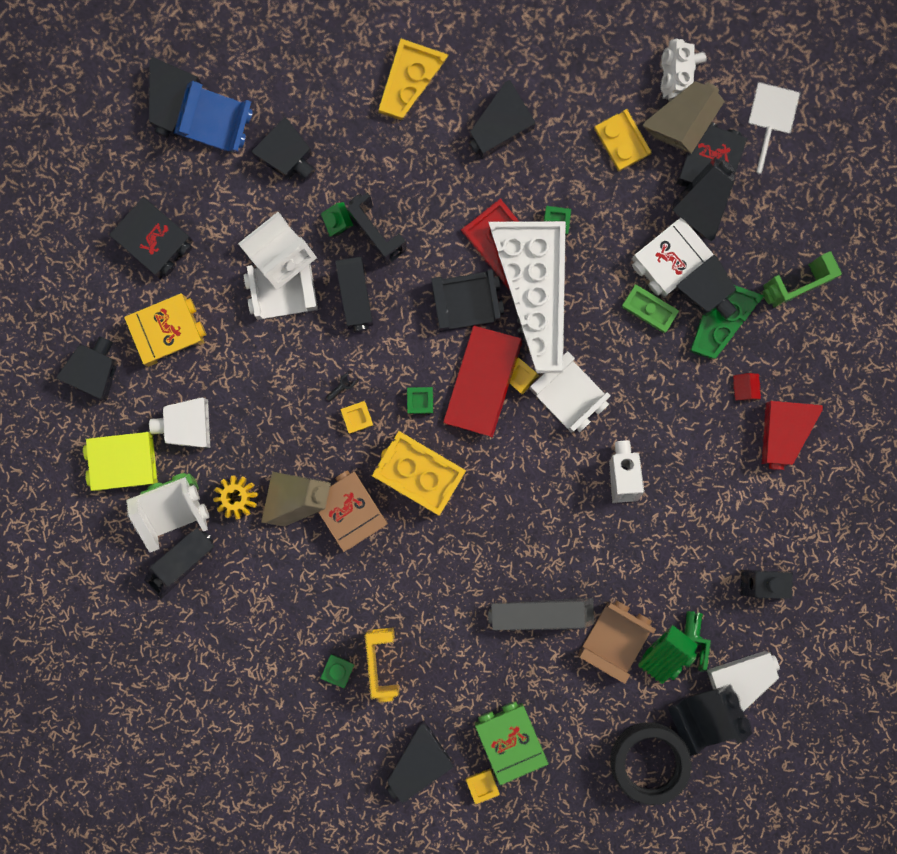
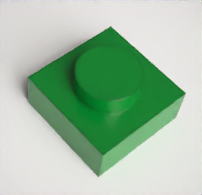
M344 202L336 203L321 213L330 237L337 236L353 226Z
M546 206L544 222L565 221V236H568L571 209Z
M433 387L407 388L408 414H433Z
M331 654L321 679L345 689L355 664Z

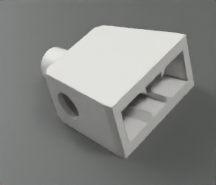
M198 398L163 407V418L150 419V433L164 434L165 443L210 448L208 400L206 398Z
M630 441L615 442L616 454L612 455L609 461L612 503L638 501L644 493L639 453H631ZM621 466H625L629 470H624Z

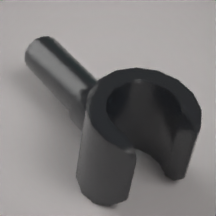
M352 371L346 372L340 378L338 387L326 398L332 401L340 392L354 387L358 383L359 378L351 383L348 381L347 376Z

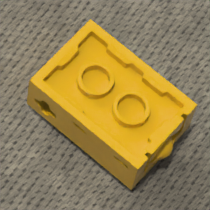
M398 431L394 438L395 440L392 441L388 448L382 451L379 467L376 468L372 476L440 516L466 470Z

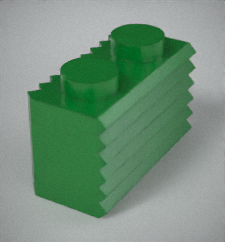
M672 625L659 639L649 646L638 666L643 668V671H647V674H651L652 678L655 677L656 681H659L660 684L665 683L669 678L674 680L682 671L683 665L689 667L697 656L694 652L698 644Z

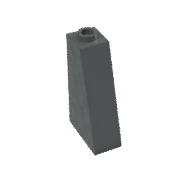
M593 598L497 602L491 604L492 608L488 611V620L492 624L493 630L586 628L595 624Z

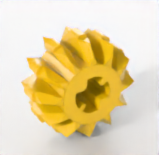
M234 475L230 477L231 485L227 480H221L224 489L215 488V492L220 493L221 497L213 498L214 502H222L217 511L222 512L227 508L226 518H230L233 511L236 519H241V510L245 515H250V510L246 506H257L255 502L250 501V498L258 497V493H249L255 485L249 483L244 487L246 477H241L237 484V478ZM239 491L240 494L238 496H242L241 501H236L233 504L230 494Z

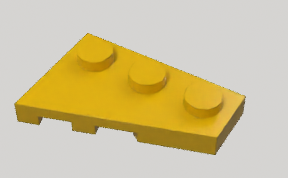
M400 39L378 112L402 120L445 62L448 54Z

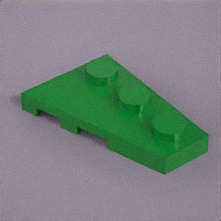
M734 285L736 291L729 298V301L736 307L737 311L727 320L717 310H714L707 317L702 314L690 352L712 360L716 359L764 295Z

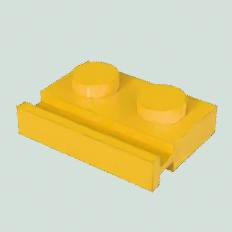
M627 109L594 127L618 171L627 168L652 153Z

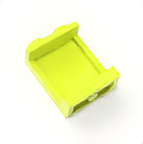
M150 432L86 439L83 454L85 460H88L89 471H86V483L91 487V491L158 483L153 434Z

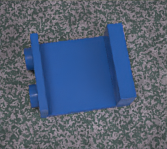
M194 81L188 83L174 134L232 153L238 151L239 148L241 149L246 137L243 130L245 124L250 122L252 116V109H250L251 101L245 100L240 102L203 89V84Z

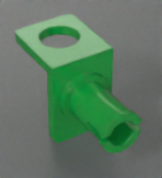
M687 611L684 634L701 646L698 671L703 672L707 670L711 640L700 637L703 614Z

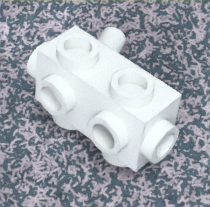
M673 39L669 42V47L663 52L661 66L664 74L661 81V91L663 98L668 99L669 102L694 82L696 64L706 61L704 52L694 54V44L685 43L682 39Z

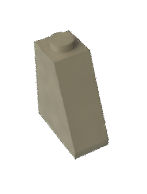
M694 81L646 120L643 127L652 137L692 154L725 101L719 95V89L715 85L708 82L704 85Z
M272 472L262 522L285 527L324 510L331 483Z

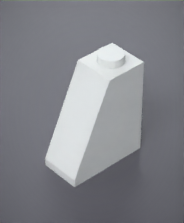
M763 651L708 669L707 673L713 689L731 684L734 692L739 697L740 706L744 711L779 678L777 671L780 670L775 655L771 656V653Z

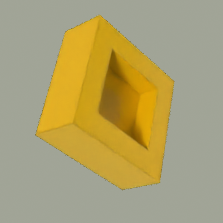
M518 357L510 384L523 395L539 374Z
M365 401L341 409L349 434L374 426Z
M490 769L466 778L475 805L500 795Z

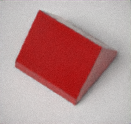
M759 374L733 375L735 401L761 399Z

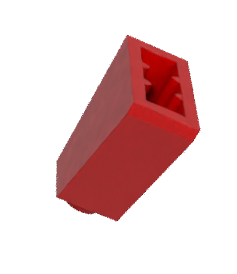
M779 401L767 402L765 407L762 464H769V469L784 470L785 466L793 465L819 418L823 405Z

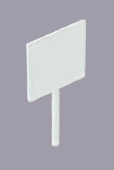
M759 82L749 120L750 124L767 128L757 167L758 174L762 172L772 129L787 133L791 132L800 94L799 92Z

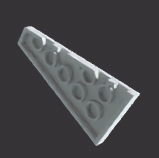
M565 221L489 222L536 372L563 373Z

